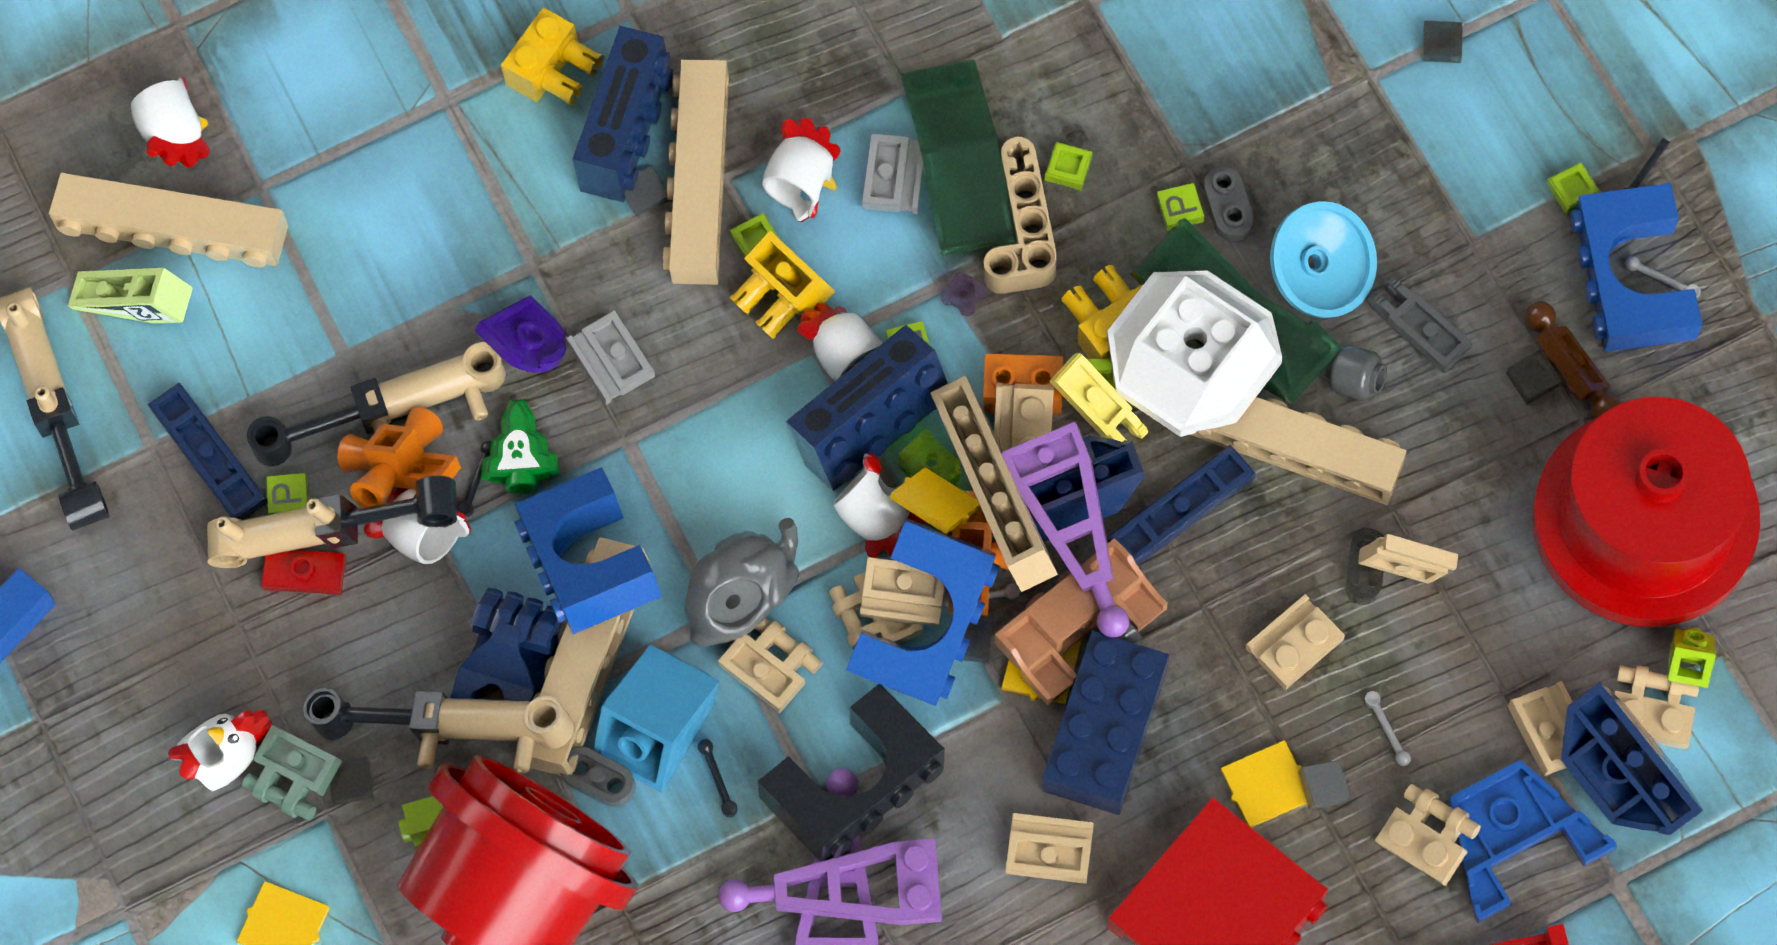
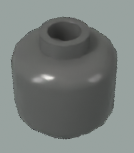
M1348 345L1344 346L1337 355L1330 356L1326 365L1325 375L1330 378L1331 388L1336 394L1365 401L1374 394L1378 395L1381 392L1387 376V367L1382 364V359L1378 353Z

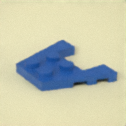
M1521 760L1454 794L1448 801L1451 808H1461L1469 813V819L1481 826L1474 839L1462 833L1457 838L1458 845L1467 851L1462 860L1474 918L1477 923L1486 920L1511 905L1510 899L1491 870L1492 867L1559 831L1563 832L1583 867L1614 851L1617 847L1616 842L1609 835L1601 833L1590 823L1591 820L1581 811L1573 809L1559 797L1560 793Z

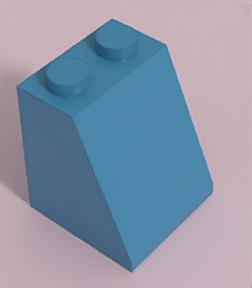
M650 644L602 705L593 751L625 766L631 772L633 778L662 792L714 707L719 680L711 677L705 671L698 670L677 659L671 653L664 652Z

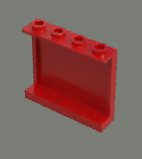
M1212 797L1108 918V929L1120 939L1123 935L1126 936L1135 945H1297L1302 938V935L1298 933L1307 921L1312 925L1315 924L1327 909L1328 905L1324 901L1328 889Z

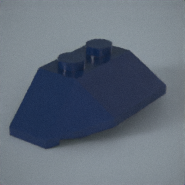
M1089 435L1084 437L1083 440L1092 460L1102 518H1105L1121 510L1143 480L1145 474L1132 441L1124 440L1121 442L1111 438ZM1079 466L1030 486V489L1058 531L1089 518ZM1028 508L1042 540L1048 541L1049 538Z
M1601 681L1567 706L1561 761L1611 824L1671 835L1703 811L1678 769L1630 709Z

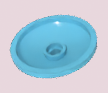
M1321 201L1302 205L1283 219L1272 240L1270 264L1276 286L1291 306L1308 316L1332 318L1351 312L1367 297L1376 277L1377 254L1368 228L1354 212L1340 204ZM1309 256L1314 261L1313 269H1311L1308 264Z

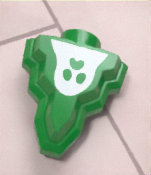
M524 399L510 400L501 418V434L491 441L490 456L482 461L481 480L505 484V490L509 493L526 494L537 489V482L560 475L558 458L556 453L549 451L547 438L536 431L535 416Z

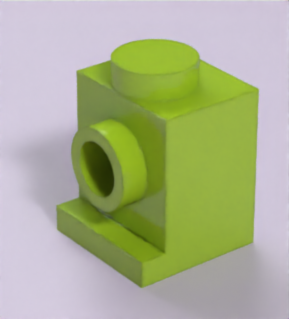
M1694 627L1685 630L1675 628L1668 654L1667 681L1708 688L1716 657L1715 635L1706 634ZM1680 661L1700 665V671L1679 667Z
M433 796L402 805L405 818L398 820L404 843L413 841L414 845L417 846L423 841L443 808V805Z

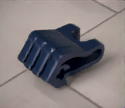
M487 588L481 600L477 603L470 622L473 625V633L479 635L471 655L459 668L451 698L478 699L483 690L491 686H499L506 700L532 701L535 694L542 690L546 679L544 675L546 663L551 656H555L559 645L558 633L562 622H558L552 606H547L545 611H543L544 605L539 599L528 597L523 605L524 596L517 592L508 591L503 599L502 591L496 588Z

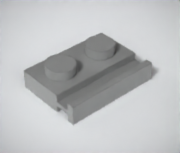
M871 133L862 199L863 209L901 213L902 210L918 214L927 147L926 139L921 138L919 141L910 140L909 137Z
M616 311L581 329L582 332L574 337L571 335L566 338L571 350L606 404L611 403V400L621 394L623 396L655 377L654 370Z

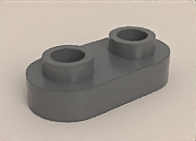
M1218 167L1213 169L1205 178L1204 196L1215 230L1226 241H1242L1250 235L1254 221L1243 181L1240 175L1231 168ZM1219 181H1227L1230 186L1221 188L1217 183ZM1236 214L1240 216L1241 220L1232 222L1228 219V216Z
M578 746L571 748L567 762L569 763L571 758L578 755L576 768L580 765L588 766V771L582 776L576 775L575 771L572 775L560 773L567 785L610 807L623 806L633 798L636 791V783L631 772L625 766L587 747ZM613 784H623L619 792H610V787Z

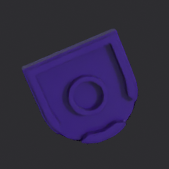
M531 295L480 321L475 329V332L503 360L527 372L542 373L556 368L566 352L564 340L566 334L564 329Z

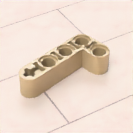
M1013 137L1008 139L1001 149V170L1016 244L993 248L984 258V282L987 288L997 294L1041 288L1049 285L1056 276V249L1036 150L1033 143L1028 139ZM1016 158H1020L1023 164V171L1017 172ZM1021 191H1029L1034 194L1028 199L1017 196ZM1029 225L1041 228L1036 233H1028L1023 229ZM1035 260H1044L1048 265L1043 268H1035L1030 263ZM998 266H1005L1010 269L1004 275H998L992 270Z

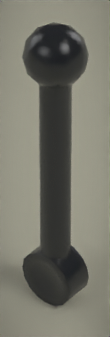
M1663 138L1659 142L1656 150L1628 188L1624 189L1639 187L1659 157L1666 151L1670 141Z
M491 441L482 443V455L465 500L461 501L457 506V510L463 512L466 517H470L474 512L472 502L481 480L482 461L490 456Z
M702 739L698 743V750L705 755L723 802L721 807L722 813L726 817H734L738 812V807L734 801L730 800L712 753L713 743L709 739Z

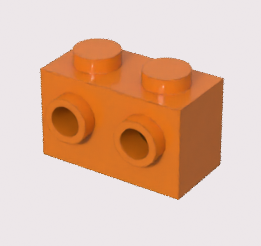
M985 354L984 412H991L995 415L997 382L1006 385L1018 383L1053 386L1049 381L1063 367V356ZM1054 387L1053 414H1062V394Z

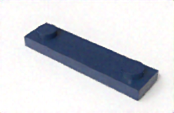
M180 382L147 404L230 518L243 520L268 503L264 494Z
M1229 445L1111 533L1107 541L1110 542L1115 538L1131 554L1137 566H1139L1255 479L1256 473L1232 445Z

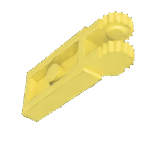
M1075 353L1049 381L1101 437L1121 442L1126 440L1116 429L1120 422L1135 437L1142 439L1148 433L1147 427L1131 411L1133 408L1116 393V390L1082 354Z

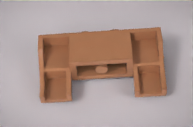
M1114 538L1108 543L1114 580L1106 584L1115 606H1119L1126 611L1129 623L1139 632L1167 610L1168 603L1146 579L1131 554ZM1096 553L1080 565L1086 575L1099 570ZM1068 569L1060 575L1052 589L1045 594L1040 592L1032 597L1022 613L994 634L995 645L1021 671V679L1047 706L1072 687L1077 677V674L1063 660L1061 655L1097 627V617L1100 609L1092 589L1084 592Z

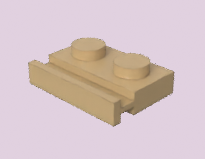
M997 382L994 435L1002 452L1052 431L1054 386L1018 383L1006 385Z
M1386 534L1384 537H1379L1360 548L1358 564L1429 584L1448 574V569L1453 571L1457 569L1458 554Z
M868 557L860 617L940 627L945 585L933 575L901 562Z
M1304 594L1248 642L1246 650L1252 653L1258 659V663L1286 690L1344 640L1345 635Z
M1562 681L1549 688L1544 687L1512 699L1507 705L1543 777L1567 768L1561 761L1567 706L1573 701Z
M1013 813L1006 874L1087 884L1094 823Z

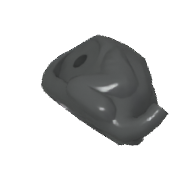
M784 518L779 522L782 536L781 540L776 544L767 535L744 531L729 536L717 543L715 551L704 556L696 564L691 572L685 604V612L691 625L690 640L693 644L702 648L739 639L750 633L766 618L774 607H778L786 600L799 577V570L796 564H794L798 546V533L792 518Z

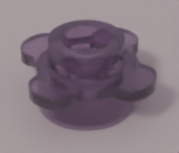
M957 273L950 281L948 290H944L941 293V301L944 305H952L959 309L961 315L970 316L975 312V305L979 299L986 297L987 289L984 284L977 283L973 277L965 273ZM966 292L967 296L962 297L960 296V293Z

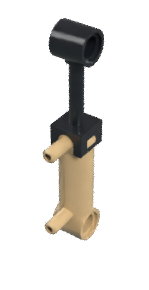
M28 287L0 297V321L7 335L28 398L26 401L33 423L42 438L50 435L53 436L70 487L66 492L58 494L67 523L73 531L109 518V511L97 481L84 482L67 429L80 424L73 403L67 394L36 295L32 287Z
M486 342L475 343L462 355L378 383L377 379L373 378L350 386L356 404L298 424L285 427L281 421L274 417H260L249 426L247 441L256 459L263 465L272 467L284 463L289 458L292 451L291 442L360 418L368 435L375 433L382 424L393 425L391 420L409 414L411 409L415 407L428 408L462 395L466 396L473 419L483 420L487 417L488 412L481 392H493L503 384L506 376L502 358ZM482 363L493 364L491 369L486 372L476 371V368ZM271 436L278 437L273 445L261 446L264 439Z
M427 476L416 482V494L413 498L357 509V506L341 494L317 499L312 498L306 503L305 508L245 520L222 516L211 520L207 524L208 563L217 568H237L245 565L247 559L327 544L334 549L358 544V525L417 514V522L420 525L426 527H446L457 521L456 482L454 479L446 476Z
M319 688L311 692L303 704V714L306 720L322 737L330 740L340 739L351 730L353 723L410 725L409 729L421 742L417 764L424 769H430L434 766L437 744L448 745L449 739L518 741L513 768L519 773H526L530 770L534 742H539L542 746L550 749L559 748L571 739L574 732V723L559 701L549 696H541L532 701L447 698L443 692L416 691L413 709L351 707L333 689ZM334 709L330 716L323 718L328 711ZM556 717L551 725L543 727V724L548 719Z

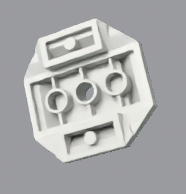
M1209 271L1153 272L1107 331L1116 393L1180 437L1196 433L1199 430L1236 423L1282 364V353L1272 313ZM1196 339L1200 340L1204 346L1199 349H1192L1185 343Z

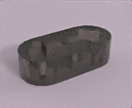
M1371 528L1358 531L1352 538L1349 550L1345 590L1348 598L1358 605L1374 603L1379 598L1383 584L1384 571L1358 564L1360 547L1364 545L1365 541L1373 542L1379 537H1384L1378 530ZM1362 572H1369L1368 585L1375 586L1369 587L1367 593L1359 592V586L1354 585L1360 582Z

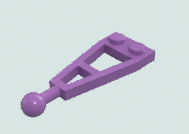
M1070 423L1001 452L1024 502L1082 590L1085 592L1092 589L1100 609L1097 617V626L1100 632L1111 638L1123 635L1128 629L1129 617L1123 608L1115 606L1106 584L1114 580L1093 464L1077 423ZM1079 466L1089 518L1058 531L1030 489V486ZM1092 533L1099 570L1086 575L1066 543Z
M835 769L826 779L828 793L838 796H853L857 791V778L848 769ZM858 835L852 840L851 853L862 851ZM815 857L814 863L820 862V861ZM865 867L840 873L841 887L857 888L859 904L872 905ZM824 877L809 881L805 898L819 900L821 888L828 887V878ZM801 914L796 935V945H878L875 922L863 921L865 938L810 937L815 915Z
M936 840L892 842L774 874L773 885L747 886L741 880H728L720 887L718 899L721 906L730 912H739L745 909L749 903L776 901V910L896 925L942 922ZM896 859L900 908L842 902L840 873ZM824 877L828 878L829 901L788 896V887Z

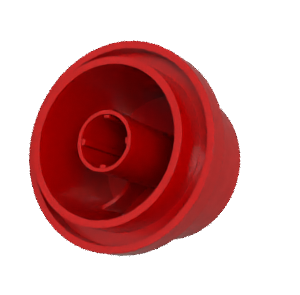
M1643 397L1621 403L1609 409L1600 417L1573 431L1560 443L1548 459L1541 473L1534 495L1532 526L1537 550L1543 564L1558 586L1575 602L1592 613L1617 623L1637 627H1661L1683 623L1707 613L1719 605L1736 588L1746 573L1757 547L1760 532V507L1756 489L1750 476L1746 455L1737 438L1720 419L1707 410L1687 401L1669 397Z
M480 755L474 757L467 770L456 765L442 763L428 785V790L443 805V808L397 882L398 890L412 905L445 929L440 938L446 945H573L599 904L612 909L624 910L639 887L636 880L623 868L631 855V850L615 834L581 809L543 785L502 763Z

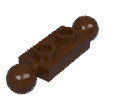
M1537 301L1529 305L1524 316L1527 326L1535 332H1542L1536 339L1543 347V353L1547 360L1557 366L1565 377L1568 389L1578 396L1580 400L1591 399L1593 402L1591 408L1593 417L1596 419L1609 409L1621 404L1622 402L1617 396L1605 393L1611 386L1568 327L1556 326L1554 308L1544 301Z

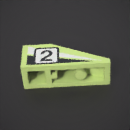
M165 268L79 271L68 307L73 310L153 324L183 323L193 288Z

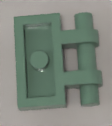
M272 725L253 758L255 762L265 768L260 777L251 773L247 774L242 786L253 792L254 798L263 803L270 801L280 806L282 812L292 818L299 816L310 821L316 813V807L306 802L307 794L311 790L323 797L342 760ZM281 775L293 781L288 792L277 787V782Z

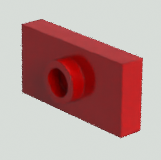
M291 550L266 555L261 586L264 590L342 595L346 565L345 553Z

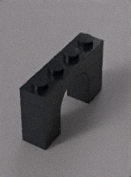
M881 684L875 686L850 706V725L880 755L885 764L884 774L875 786L864 793L854 796H838L828 793L816 785L789 756L758 780L759 798L820 862L829 860L831 857L838 858L851 847L852 840L863 831L865 833L873 831L881 823L885 813L893 807L898 809L905 805L913 796L914 790L924 782L926 784L933 782L944 769L945 748Z

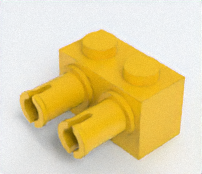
M543 7L502 62L501 68L506 85L536 103L545 91H548L565 101L568 105H573L576 99L572 96L574 95L579 98L583 85L560 73L561 69L569 62L585 71L588 75L594 76L597 73L594 66L598 69L601 68L604 55L578 42L575 25Z
M769 231L744 258L753 267L751 269L753 274L729 298L748 315L750 310L770 289L772 291L776 289L779 292L777 294L779 299L755 322L774 339L796 313L800 316L806 309L813 310L816 304L825 303L836 291L772 231Z
M1113 265L1105 267L1106 274L1101 269L1093 278V281L1098 284L1112 303L1105 309L1098 310L1081 285L1073 287V290L1076 292L1074 295L1069 290L1061 299L1063 304L1069 308L1080 323L1078 325V345L1089 359L1110 358L1107 331L1143 286L1140 285L1131 290Z

